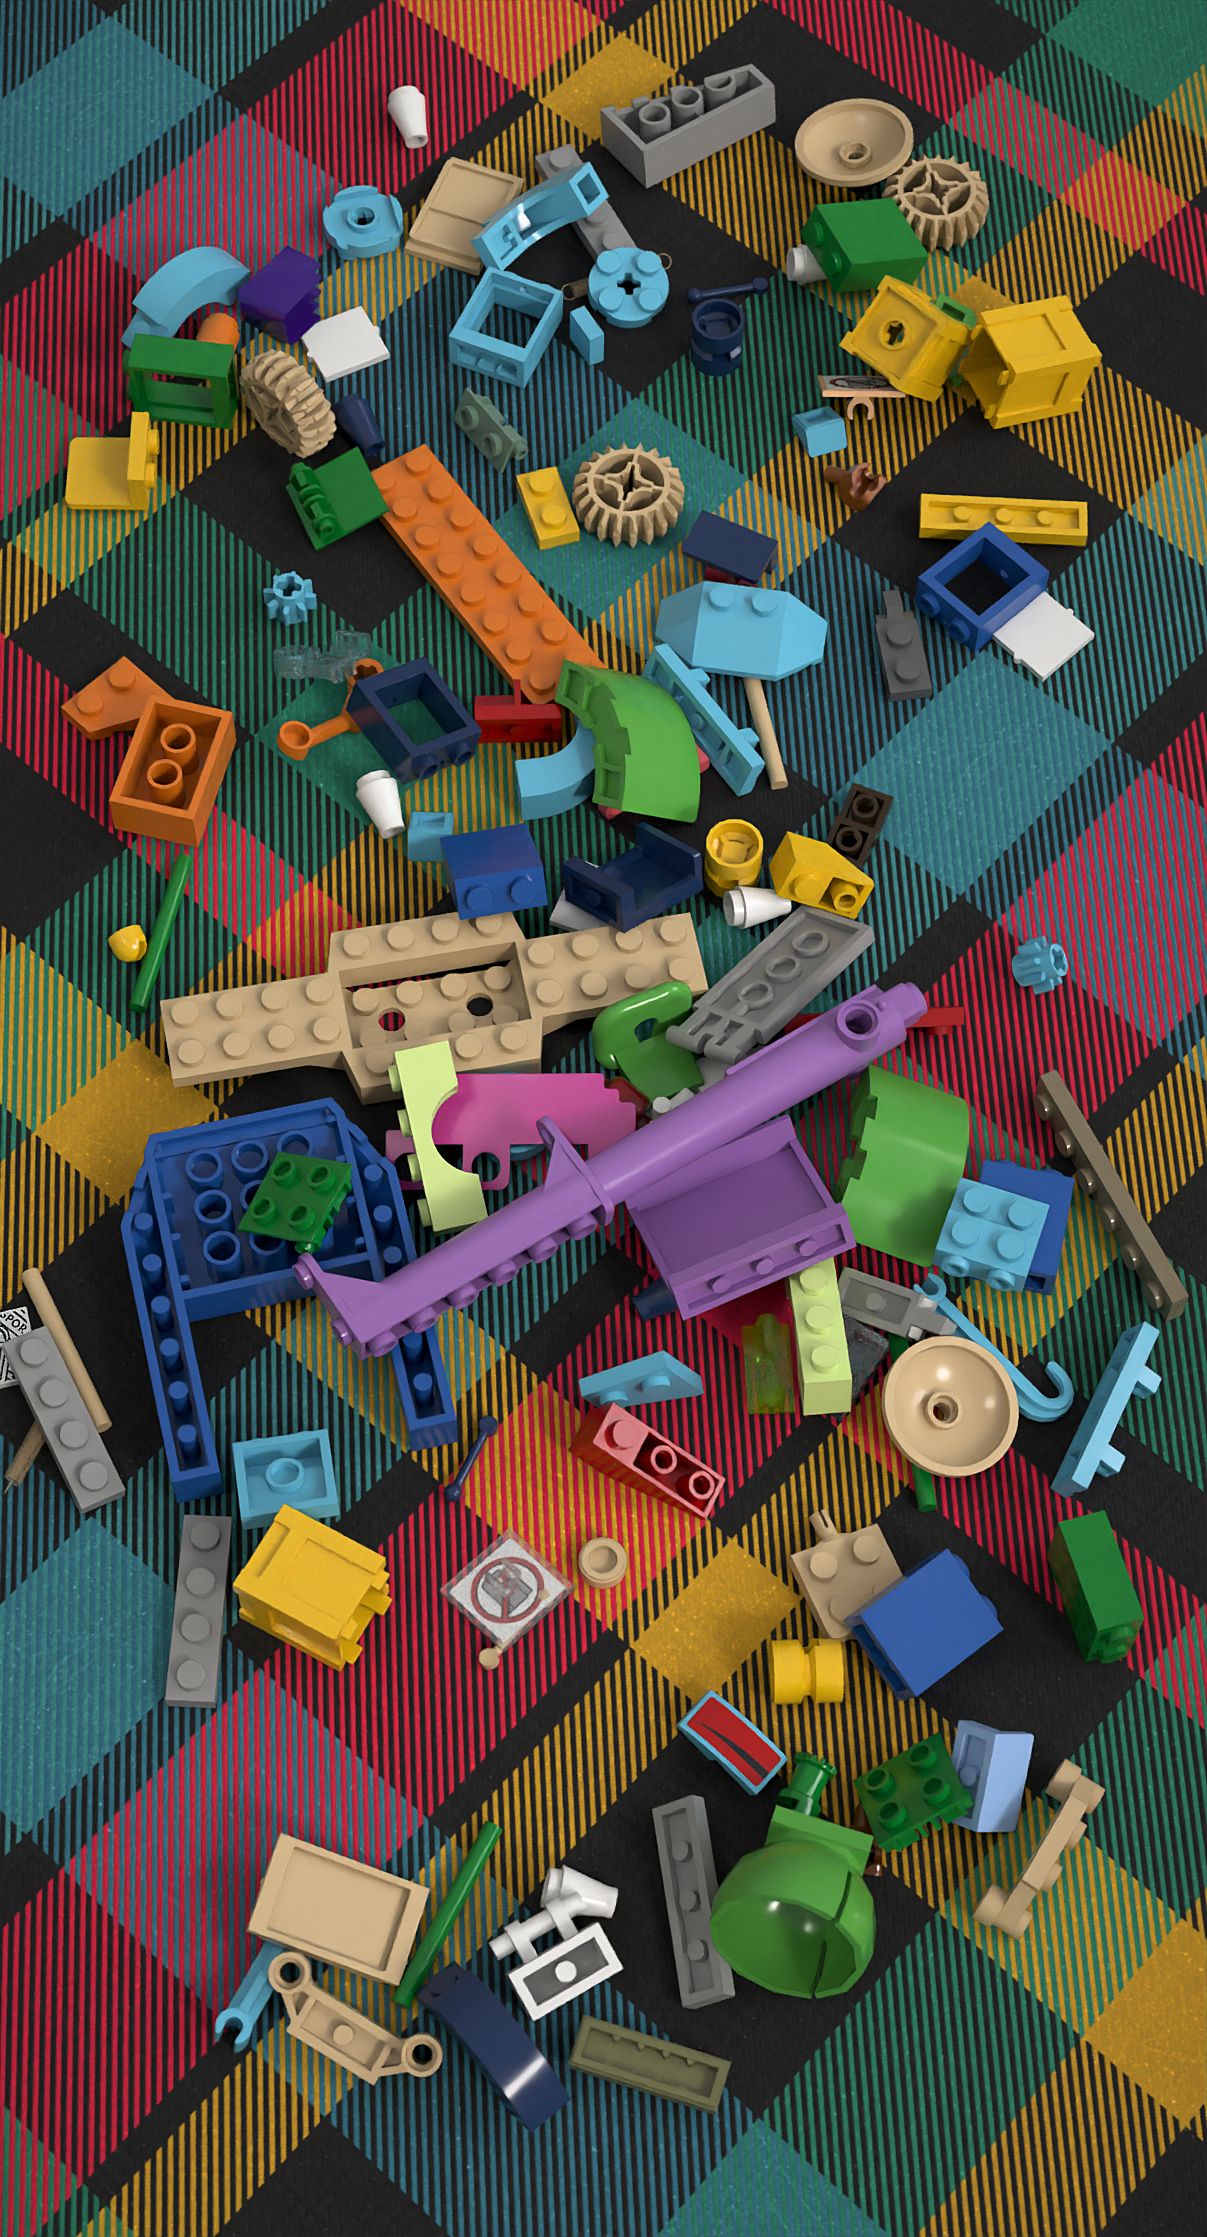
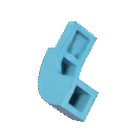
M586 162L551 177L509 202L481 224L483 229L471 240V243L486 268L490 266L503 271L534 242L563 225L588 217L609 196L590 162Z
M212 246L197 247L178 255L160 268L137 294L132 303L139 309L120 340L131 349L135 333L173 338L184 320L199 307L211 302L232 306L238 297L237 291L246 284L252 272L225 250Z
M574 713L576 734L563 750L547 757L515 761L516 790L521 820L539 819L560 814L580 804L594 792L595 763L592 747L597 744L592 730L584 728Z

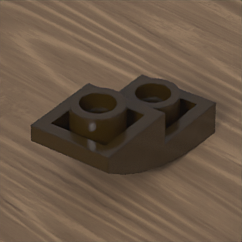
M853 782L839 816H836L825 843L862 871L894 803V797Z

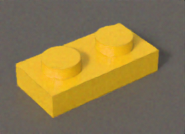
M556 466L517 475L516 487L539 549L544 550L580 541V530Z

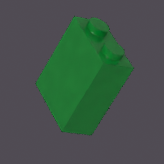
M893 198L815 205L800 233L836 293L877 289L886 275L913 285L929 258L928 253Z
M1102 1510L1058 1522L1046 1557L1084 1662L1099 1659L1101 1663H1111L1127 1656L1128 1651L1131 1650L1145 1617L1106 1512Z

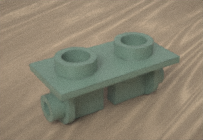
M469 387L465 388L453 420L499 473H503L508 459L515 458V460H521L527 455V441L511 425L503 426L506 419L494 407L488 396L475 395Z

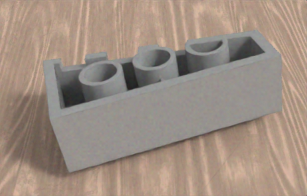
M753 64L704 78V84L697 87L682 84L669 88L670 95L650 101L647 95L632 99V106L616 110L614 105L600 109L603 146L646 188L776 122L774 84Z

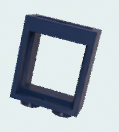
M425 656L355 682L345 709L402 785L416 779H428L437 771L449 766H461L467 763L474 756L476 745L482 733L481 728ZM419 698L447 735L415 746L388 709Z

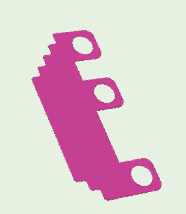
M602 1073L456 1074L458 1092L441 1105L435 1114L431 1127L434 1144H463L462 1171L472 1173V1162L477 1155L485 1152L494 1154L501 1164L500 1173L494 1180L490 1182L480 1181L482 1190H501L508 1185L510 1179V1144H545L537 1130L536 1121L538 1119L548 1116L570 1144H588V1159L636 1131V1105L632 1102H620L617 1089H606ZM401 1129L388 1130L386 1132L385 1157L393 1165L400 1155L404 1153L415 1154L412 1136L403 1138ZM399 1179L401 1190H423L422 1181L405 1182Z

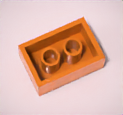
M149 694L109 799L114 828L198 847L237 741L233 712Z

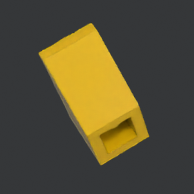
M787 831L768 865L777 896L854 920L875 886L871 878L827 843Z

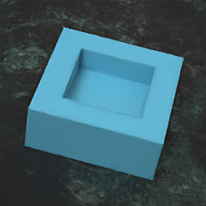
M585 306L571 311V341L589 366L603 361L604 333Z

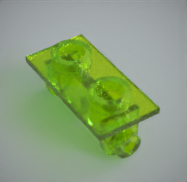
M762 1314L757 1317V1323L753 1326H742L748 1415L795 1413L789 1324L781 1325L779 1322H776V1316L773 1314Z

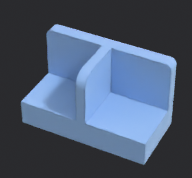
M959 1720L951 1761L962 1787L965 1786L975 1804L967 1808L969 1814L958 1817L951 1821L952 1823L975 1832L1015 1831L1034 1741L1032 1734L1027 1732L1000 1731L974 1721Z

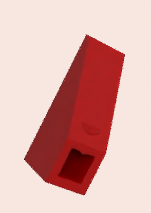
M613 1402L588 1411L568 1449L569 1452L603 1475L701 1520L707 1518L726 1480Z

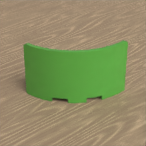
M564 659L554 702L569 708L579 718L584 728L592 730L597 744L592 747L595 763V786L592 802L627 812L689 823L695 822L700 798L699 758L691 727L675 699L659 684L648 678Z
M869 1064L862 1074L849 1102L851 1108L849 1139L857 1141L853 1160L849 1158L843 1160L831 1197L835 1204L841 1202L847 1212L855 1242L922 1267H929L933 1263L935 1249L960 1177L963 1176L970 1128L968 1105L962 1098Z

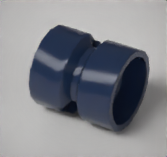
M713 298L702 302L693 313L691 361L694 367L701 373L709 376L731 374L739 367L742 361L745 315L742 309L734 302L722 298Z

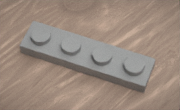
M571 144L535 156V168L543 181L583 164ZM607 200L588 217L571 222V225L595 263L598 256L604 251L620 247L637 248Z
M47 1325L2 1343L3 1353L80 1514L125 1496L126 1490Z
M184 1515L165 1695L167 1706L216 1708L234 1526L232 1517Z
M690 1795L653 1808L652 1812L682 2006L696 2009L736 1995L731 1966L714 1949L709 1926L712 1903L718 1891L704 1798Z

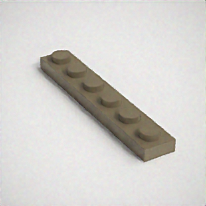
M1057 1070L1041 1075L1033 1098L1036 1111L1040 1118L1044 1121L1048 1120L1054 1129L1055 1141L1060 1153L1065 1158L1070 1157L1077 1169V1180L1086 1195L1091 1194L1099 1207L1098 1214L1103 1227L1107 1232H1113L1118 1239L1124 1263L1129 1270H1136L1143 1282V1293L1152 1309L1159 1310L1165 1322L1182 1315L1189 1295Z

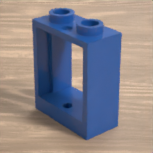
M988 521L918 577L915 602L926 616L933 617L944 626L955 641L964 643L975 653L992 639L993 634L1041 593L1046 592L1049 571ZM977 559L1012 588L1011 591L980 616L944 587L945 584Z

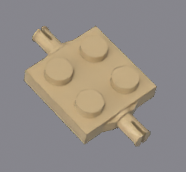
M825 1509L821 1510L820 1514L816 1512L809 1517V1521L812 1523L820 1542L812 1548L791 1555L788 1564L823 1637L840 1638L842 1643L855 1639L843 1620L901 1577L902 1573L878 1524L852 1533L838 1534L828 1514V1510Z

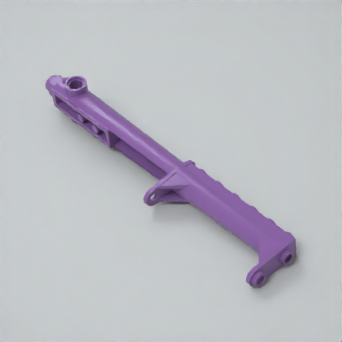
M911 982L906 984L900 983L886 992H883L874 984L725 1070L721 1081L585 1162L555 1123L548 1116H544L536 1121V1126L540 1137L552 1155L546 1181L378 1283L325 1273L308 1252L298 1257V1263L292 1266L293 1272L305 1290L313 1288L332 1317L333 1321L330 1322L331 1329L343 1347L350 1345L360 1361L372 1354L375 1357H380L391 1351L398 1344V1339L414 1330L415 1333H421L429 1329L438 1321L440 1314L452 1307L460 1310L470 1305L477 1299L479 1292L494 1284L498 1287L506 1284L518 1274L519 1268L534 1260L535 1263H541L547 1260L558 1250L560 1244L573 1237L574 1240H580L596 1229L598 1222L603 1227L611 1223L614 1215V1206L836 1081L840 1079L854 1080L861 1077L871 1061L906 1040V1028L917 1023L919 1017L927 1013L926 1000L918 987Z

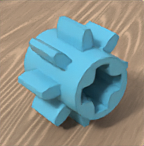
M295 571L282 574L279 577L274 575L273 588H265L263 590L264 602L268 604L269 618L278 617L280 621L285 623V626L300 621L307 622V609L317 608L316 594L313 593L312 580L306 579L303 581L300 576L296 575Z
M1045 936L1027 940L1024 945L1017 947L1019 954L1015 955L1012 959V971L1016 981L1021 986L1032 985L1034 994L1037 995L1054 990V986L1062 984L1061 976L1067 973L1068 963L1065 952L1060 945L1051 944L1047 946Z

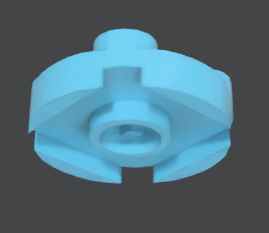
M361 185L346 188L334 196V202L329 208L326 206L324 210L325 236L331 246L337 249L338 255L345 260L369 258L383 253H391L398 248L399 238L403 232L402 208L397 199L389 194V198L378 194V188ZM359 218H365L367 222H371L368 225H357Z
M620 247L602 252L591 269L587 285L588 299L595 311L598 309L602 315L606 316V321L610 324L622 328H637L649 323L652 317L657 315L664 307L669 290L668 277L661 266L658 255L652 251H643L633 247ZM623 280H629L636 284L638 288H634L632 295H626L624 288H618L617 284L623 283Z

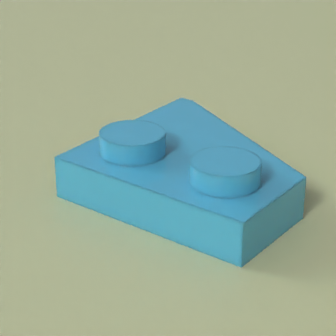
M664 1350L579 1379L581 1397L596 1407L613 1402L619 1407L624 1408L626 1406L704 1394L701 1376Z

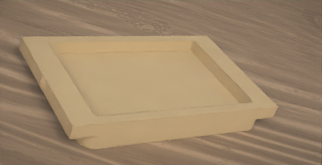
M452 157L445 163L409 232L410 238L404 247V253L479 276L484 263L471 240L483 229L481 226L483 222L520 195L525 185V179Z
M279 1833L264 1878L261 1879V1887L246 1932L255 1934L267 1942L299 1952L302 1955L372 1981L384 1982L398 1987L404 1968L408 1964V1956L420 1918L424 1914L423 1909L430 1889Z

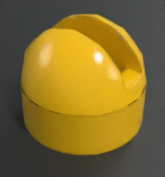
M140 925L125 927L111 935L108 939L113 953L119 960L125 962L140 960L147 950L146 937Z

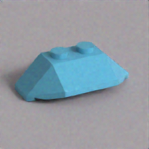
M703 581L661 600L655 640L660 644L667 643L689 669L702 668L704 672L777 681L799 672L810 664L815 665L822 662L828 622L789 592Z

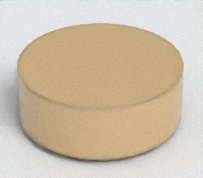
M601 1537L595 1538L583 1546L579 1554V1572L587 1584L595 1588L606 1589L617 1585L623 1579L627 1568V1556L625 1550L618 1542L610 1538Z

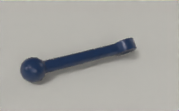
M757 277L749 284L704 291L692 288L687 293V300L692 304H697L706 298L750 291L762 295L767 292L768 281L763 277Z
M485 1416L480 1420V1433L454 1482L447 1485L444 1489V1497L449 1502H457L462 1497L461 1487L488 1437L496 1434L498 1423L494 1417Z

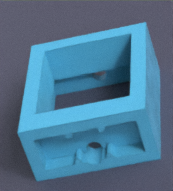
M489 266L449 335L450 363L525 388L563 319V291L554 289L547 284H540L519 277L512 272L502 271ZM494 303L541 319L525 348L479 333Z

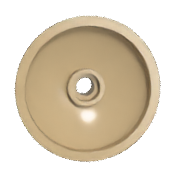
M873 99L843 100L819 109L805 120L799 128L795 139L796 157L801 168L809 176L820 182L843 188L863 187L889 177L905 164L911 155L914 145L913 129L906 115L888 103Z
M937 1336L914 1344L894 1361L887 1373L882 1390V1414L892 1441L910 1462L931 1474L949 1478H961L977 1474L995 1464L1006 1453L1014 1439L1018 1426L1019 1406L1013 1382L1008 1372L993 1354L970 1340L955 1336ZM934 1406L939 1407L943 1411V1421L938 1420L934 1416Z

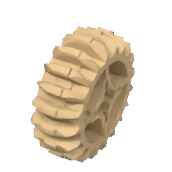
M939 152L934 159H928L923 153L918 162L908 158L904 166L888 177L885 182L884 192L882 193V199H894L921 244L929 246L931 253L936 246H942L948 252L952 243L963 247L967 239H974L978 229H982L985 223L989 206L986 183L981 181L979 171H970L968 162L960 165L957 164L955 156H952L949 160L941 159Z
M270 349L255 356L241 370L242 375L239 377L241 394L246 398L245 405L250 408L253 413L252 417L258 421L261 429L265 430L269 437L274 439L280 446L285 447L290 454L296 453L298 456L305 458L316 451H320L334 437L333 433L336 431V425L334 423L335 415L329 409L331 403L325 399L323 395L324 390L318 387L315 377H311L306 372L305 366L298 365L294 357L287 356L281 350L275 351Z
M623 442L620 450H614L607 445L604 455L593 452L590 462H582L579 474H576L573 482L572 503L576 509L578 522H585L587 534L597 532L600 542L609 537L613 538L615 547L621 541H629L631 547L634 548L637 540L641 539L650 545L653 535L664 538L667 528L675 527L678 516L683 511L684 485L683 481H680L681 475L678 468L672 467L669 456L659 458L657 448L645 452L641 442L636 449H628L625 442Z

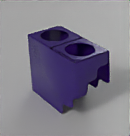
M287 245L237 291L245 322L289 345L296 343L321 319L320 315L314 313L320 307V304L315 302V299L321 294V290L315 287V285L322 279V276L316 274L315 271L321 264Z

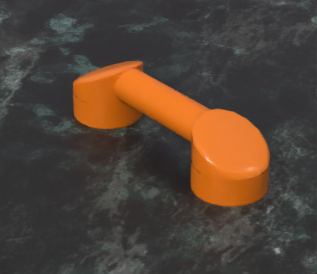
M352 692L348 694L340 715L311 729L299 721L284 723L276 738L280 750L292 759L303 760L306 758L311 747L345 731L352 733L362 732L345 710Z

